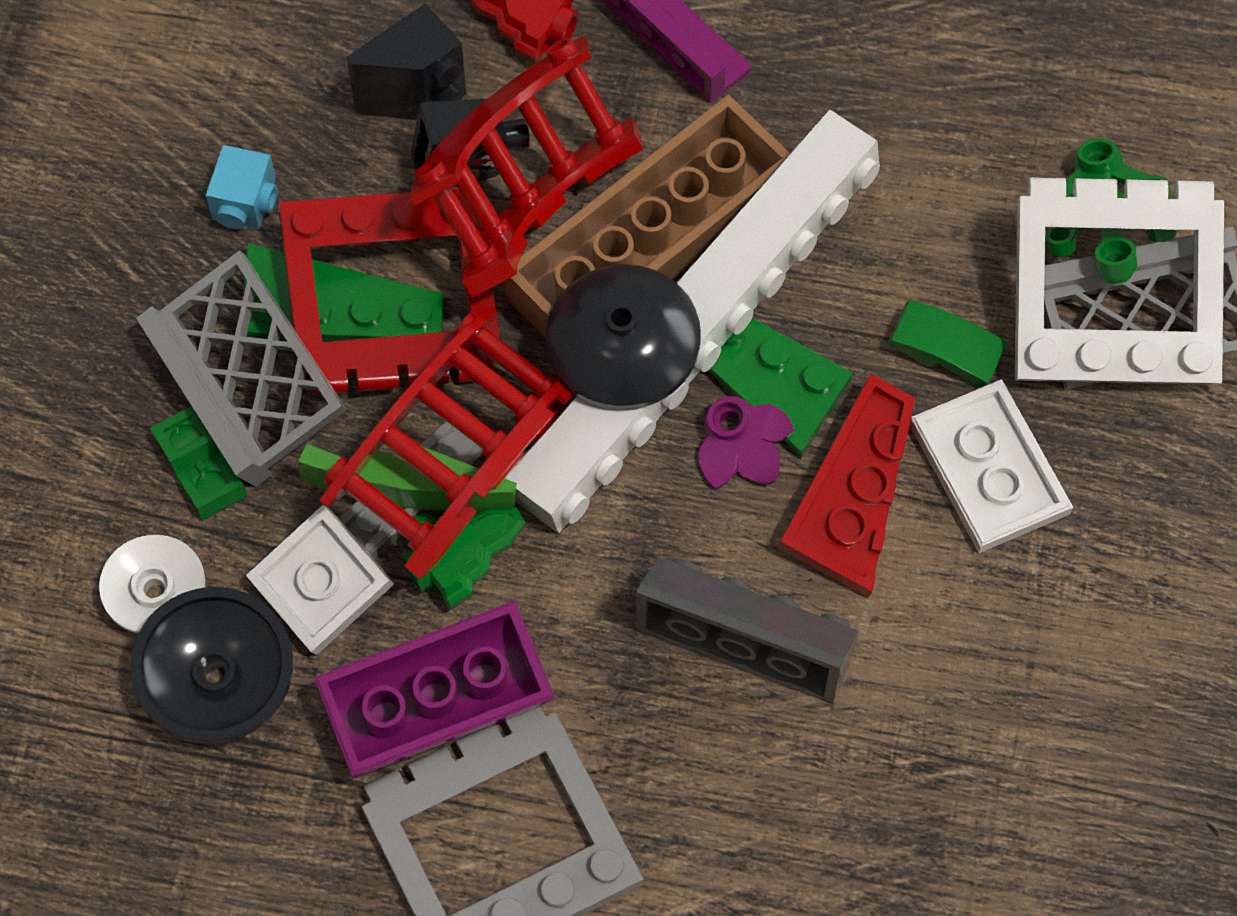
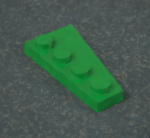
M248 243V260L292 325L284 253ZM312 260L322 342L443 332L445 306L443 293ZM244 277L243 296H244L245 287H246V282H247V279H246L245 277ZM256 295L254 302L262 303ZM252 311L246 337L268 339L272 322L270 314ZM281 333L279 341L287 342V340Z
M754 318L751 319L748 326L740 334L735 335L733 333L721 347L719 358L708 370L719 380L718 384L731 396L744 399L750 406L771 404L783 410L795 429L784 441L788 443V448L800 459L848 388L853 376V372Z

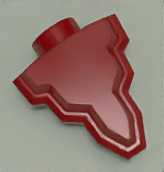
M468 0L479 14L496 21L499 35L514 43L515 53L533 63L540 61L552 44L564 38H572L579 19V12L571 8L573 0Z

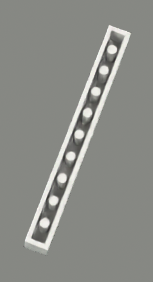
M831 110L824 115L677 282L693 302L701 329V344L697 362L685 382L663 400L638 409H607L595 406L576 397L505 478L517 483L516 502L558 534L568 522L573 524L583 516L589 506V498L602 484L608 485L617 477L623 466V459L635 446L641 447L650 439L656 428V421L668 408L670 410L676 408L685 398L689 389L688 384L700 371L706 372L715 364L720 356L722 345L733 333L738 335L748 326L753 317L755 307L765 296L770 298L780 289L785 280V273L795 261H803L809 256L816 245L817 236L828 223L834 225L842 218L847 210L849 199L859 188H867L874 181L880 169L876 139Z

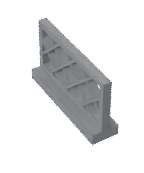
M1232 226L1224 228V270L1229 288L1223 296V312L1237 320V259L1234 252L1237 247V239ZM1194 235L1175 238L1166 242L1137 246V269L1128 281L1121 284H1112L1104 280L1097 272L1095 255L1045 266L1044 316L1048 329H1076L1059 319L1055 302L1073 299L1089 309L1088 314L1078 329H1085L1094 313L1118 326L1120 330L1145 331L1131 323L1142 303L1168 317L1161 331H1168L1172 323L1176 322L1193 332V320L1180 313V310L1190 293L1194 294V277L1190 280L1183 276L1194 273ZM1169 279L1186 289L1174 309L1148 294L1156 281ZM1148 283L1144 290L1135 286ZM1121 289L1138 299L1126 319L1100 304L1108 291ZM1100 293L1096 301L1087 296ZM1231 295L1233 297L1235 306L1228 302ZM1223 338V356L1236 354L1237 340L1227 341ZM1063 382L1064 389L1068 390L1101 382Z
M240 250L160 311L151 306L136 318L235 475L255 487L272 475L268 468L347 410L246 255ZM241 270L247 279L243 301L222 298L225 281ZM256 295L262 303L254 302ZM195 304L208 305L202 331L186 329L179 319L181 314ZM219 307L241 309L235 335L214 333ZM252 311L269 313L272 317L268 339L246 337ZM281 333L283 334L287 342L279 341ZM193 339L200 340L199 347H197ZM212 341L233 344L227 370L211 368L208 364ZM244 345L266 348L260 374L239 372ZM277 349L294 351L298 359L294 378L272 376ZM306 372H308L313 381L305 380ZM217 377L225 378L224 386ZM237 380L258 383L253 409L236 407L233 403ZM270 384L291 387L286 414L264 411ZM303 388L319 390L328 403L311 417L297 415ZM242 416L251 417L249 426ZM262 419L284 422L280 440L264 451L258 441ZM295 423H296V424H301V425H299L297 428L294 429Z

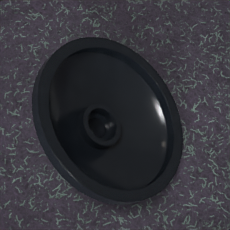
M618 264L598 268L573 281L554 303L546 326V347L549 361L562 384L580 399L595 406L614 410L646 407L663 400L675 392L692 372L697 362L701 344L699 317L693 302L682 287L659 271L631 264ZM620 316H625L631 320L628 325L623 327L613 324V321Z
M204 587L190 590L162 604L142 626L135 640L131 655L132 684L146 714L154 723L169 734L186 741L202 744L233 741L254 732L264 725L283 703L293 675V653L290 640L277 615L254 596L225 587ZM214 669H221L225 672L224 678L217 683H211L206 680L207 674Z

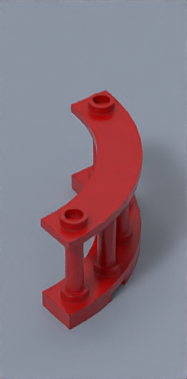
M585 35L574 41L570 37L564 38L551 45L545 52L546 58L515 77L467 115L439 143L424 164L414 173L415 180L410 193V199L416 206L433 197L468 253L466 256L467 262L463 270L462 283L472 298L517 275L520 258L528 245L523 235L531 225L533 229L541 227L567 202L562 195L564 191L580 179L584 183L590 184L616 165L644 150L641 133L632 117L622 123L619 120H613L581 66L582 63L591 59L590 46ZM562 75L567 79L596 129L594 133L595 139L575 152L565 150L534 97L535 93ZM517 107L549 160L547 163L549 170L534 183L529 184L495 129ZM480 143L511 193L509 196L511 203L499 215L466 163ZM456 184L481 225L479 231L451 186Z
M489 307L478 316L471 311L462 320L453 334L454 338L401 395L351 459L348 460L344 456L339 458L323 480L329 485V488L319 500L327 507L332 505L347 492L410 541L408 547L414 553L404 567L420 579L436 567L457 537L475 516L477 511L469 505L476 496L479 495L484 499L493 487L496 489L525 454L523 450L532 440L537 442L576 397L562 384L557 376L551 374L548 377L487 330L499 314L492 307ZM476 346L533 390L536 395L531 394L529 397L524 395L470 353L472 349ZM454 366L515 413L513 419L518 424L508 435L502 430L496 433L437 388L435 384ZM419 401L483 449L481 455L487 460L472 478L465 473L459 476L397 428ZM383 444L447 493L445 499L452 504L434 526L428 521L424 524L420 523L360 476V473Z

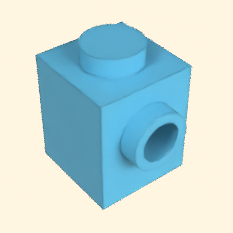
M226 145L222 146L206 193L212 220H216L223 226L232 229H241L243 227L260 229L265 212L272 213L277 199L278 188L277 184H275L276 177L271 155Z

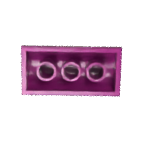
M516 601L501 605L314 677L323 707L352 779L555 700L554 693Z

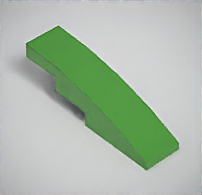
M306 444L298 460L301 481L328 489L329 485L323 480L332 466L341 457ZM423 447L459 476L465 473L472 478L480 469ZM378 450L360 473L362 478L402 508L446 511L452 504L445 499L447 493L408 462ZM504 479L496 489L493 487L484 499L477 495L469 506L477 512L488 508L514 507L517 497V483Z

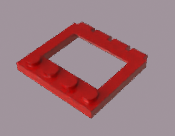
M458 188L453 189L479 231L481 225ZM411 192L279 202L278 213L292 326L337 394L348 393L347 376L355 375L358 392L399 388L398 371L406 372V380L409 387L454 338L453 334L455 331L322 342L311 250L320 249V246L346 244L349 247L369 245L370 242L396 240L399 243L419 241L420 238L445 236L446 239H458L463 274L468 253L433 197L416 206L410 199ZM464 286L468 314L472 311L478 316L489 307L496 310L493 287L472 298ZM496 316L487 330L500 339ZM475 346L470 353L494 371V363L496 362ZM456 369L458 383L472 381ZM449 371L435 385L448 384ZM306 372L305 380L313 381L308 372ZM311 390L312 396L322 395L319 390Z

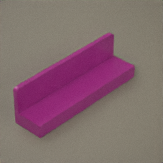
M600 0L710 104L750 73L751 65L682 0Z

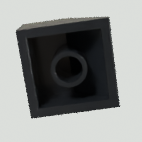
M426 4L346 57L354 106L360 115L417 120L420 103L462 100L467 95L462 42Z

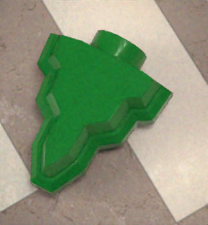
M517 507L485 509L475 514L436 567L422 579L406 567L405 569L420 593L433 587L444 603L452 610L473 596V585L489 574L491 558L511 547L526 526L525 521ZM425 512L414 518L422 524L428 521L434 526L441 516L434 518ZM412 549L401 554L404 565L413 555L414 551Z

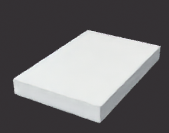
M1002 379L911 417L910 427L978 553L1071 514L1073 506Z

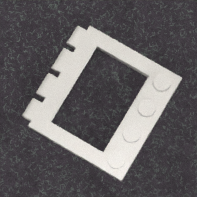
M1029 177L1028 196H1020L1017 199L1015 381L1222 384L1224 200H1214L1213 181H1176L1175 199H1168L1167 180L1126 179L1124 198H1117L1116 179L1075 178L1073 197H1066L1065 178ZM1045 227L1194 230L1193 332L1044 329Z

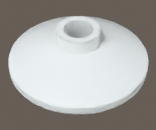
M165 535L141 536L126 542L109 557L100 576V597L106 612L116 624L138 634L147 619L162 604L181 593L204 588L205 573L196 553L182 541ZM154 585H160L165 588L163 594L158 597L149 598L146 596L148 589Z

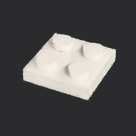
M324 504L246 575L310 652L316 655L395 584L331 509Z

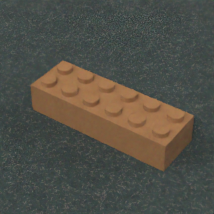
M728 94L522 255L518 264L517 275L504 281L506 299L546 339L547 321L554 303L573 281L590 271L618 264L639 265L659 271L677 282L791 153ZM625 316L617 317L613 324L622 326L629 318Z

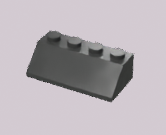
M659 557L641 581L636 592V631L830 704L834 703L855 650L859 631L851 628L850 624L843 618L828 613L818 616L802 610L797 602L785 596L773 595L770 598L753 592L749 585L733 577H723L722 580L702 573L700 567L684 559H674L672 562Z

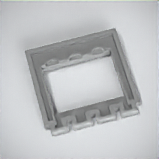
M540 706L504 720L510 735L502 737L496 724H493L456 740L455 743L462 758L456 761L453 760L448 748L444 746L407 764L414 781L406 785L397 769L363 785L370 801L362 806L363 813L414 916H446V912L442 908L400 822L543 752L592 846L450 916H583L644 885V879L556 712L546 717Z

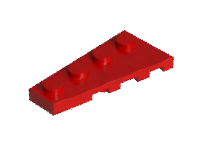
M873 374L869 375L776 547L866 598L873 592L876 566L884 543L885 526L889 508L894 498L895 481L899 463L903 457L916 399Z

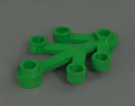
M1096 138L1084 142L1079 147L1073 162L1075 172L1066 179V197H1073L1075 178L1116 179L1117 183L1123 185L1126 179H1167L1162 176L1148 175L1123 164V155L1112 141ZM1168 181V199H1170V185ZM1117 191V198H1124V193ZM1049 227L1045 232L1047 252L1055 257H1065L1072 254L1076 249L1075 236L1084 228ZM1100 228L1102 242L1095 249L1097 272L1109 283H1124L1132 277L1138 266L1136 246L1129 239L1123 238L1120 228ZM1146 229L1147 236L1156 242L1169 241L1177 234V230Z

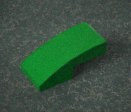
M910 299L905 303L887 343L927 368L940 364L977 388H982L989 384L1007 342L959 316Z
M192 406L150 427L162 453L202 520L248 496L243 483L233 472Z

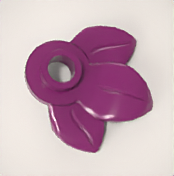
M735 396L722 397L712 403L704 419L708 436L702 443L698 453L699 464L708 483L715 489H719L737 472L743 478L757 484L774 483L780 470V458L775 443L789 437L795 430L788 416L783 410L774 405L750 406L747 401ZM736 416L740 419L739 425L735 429L725 430L722 428L726 418Z

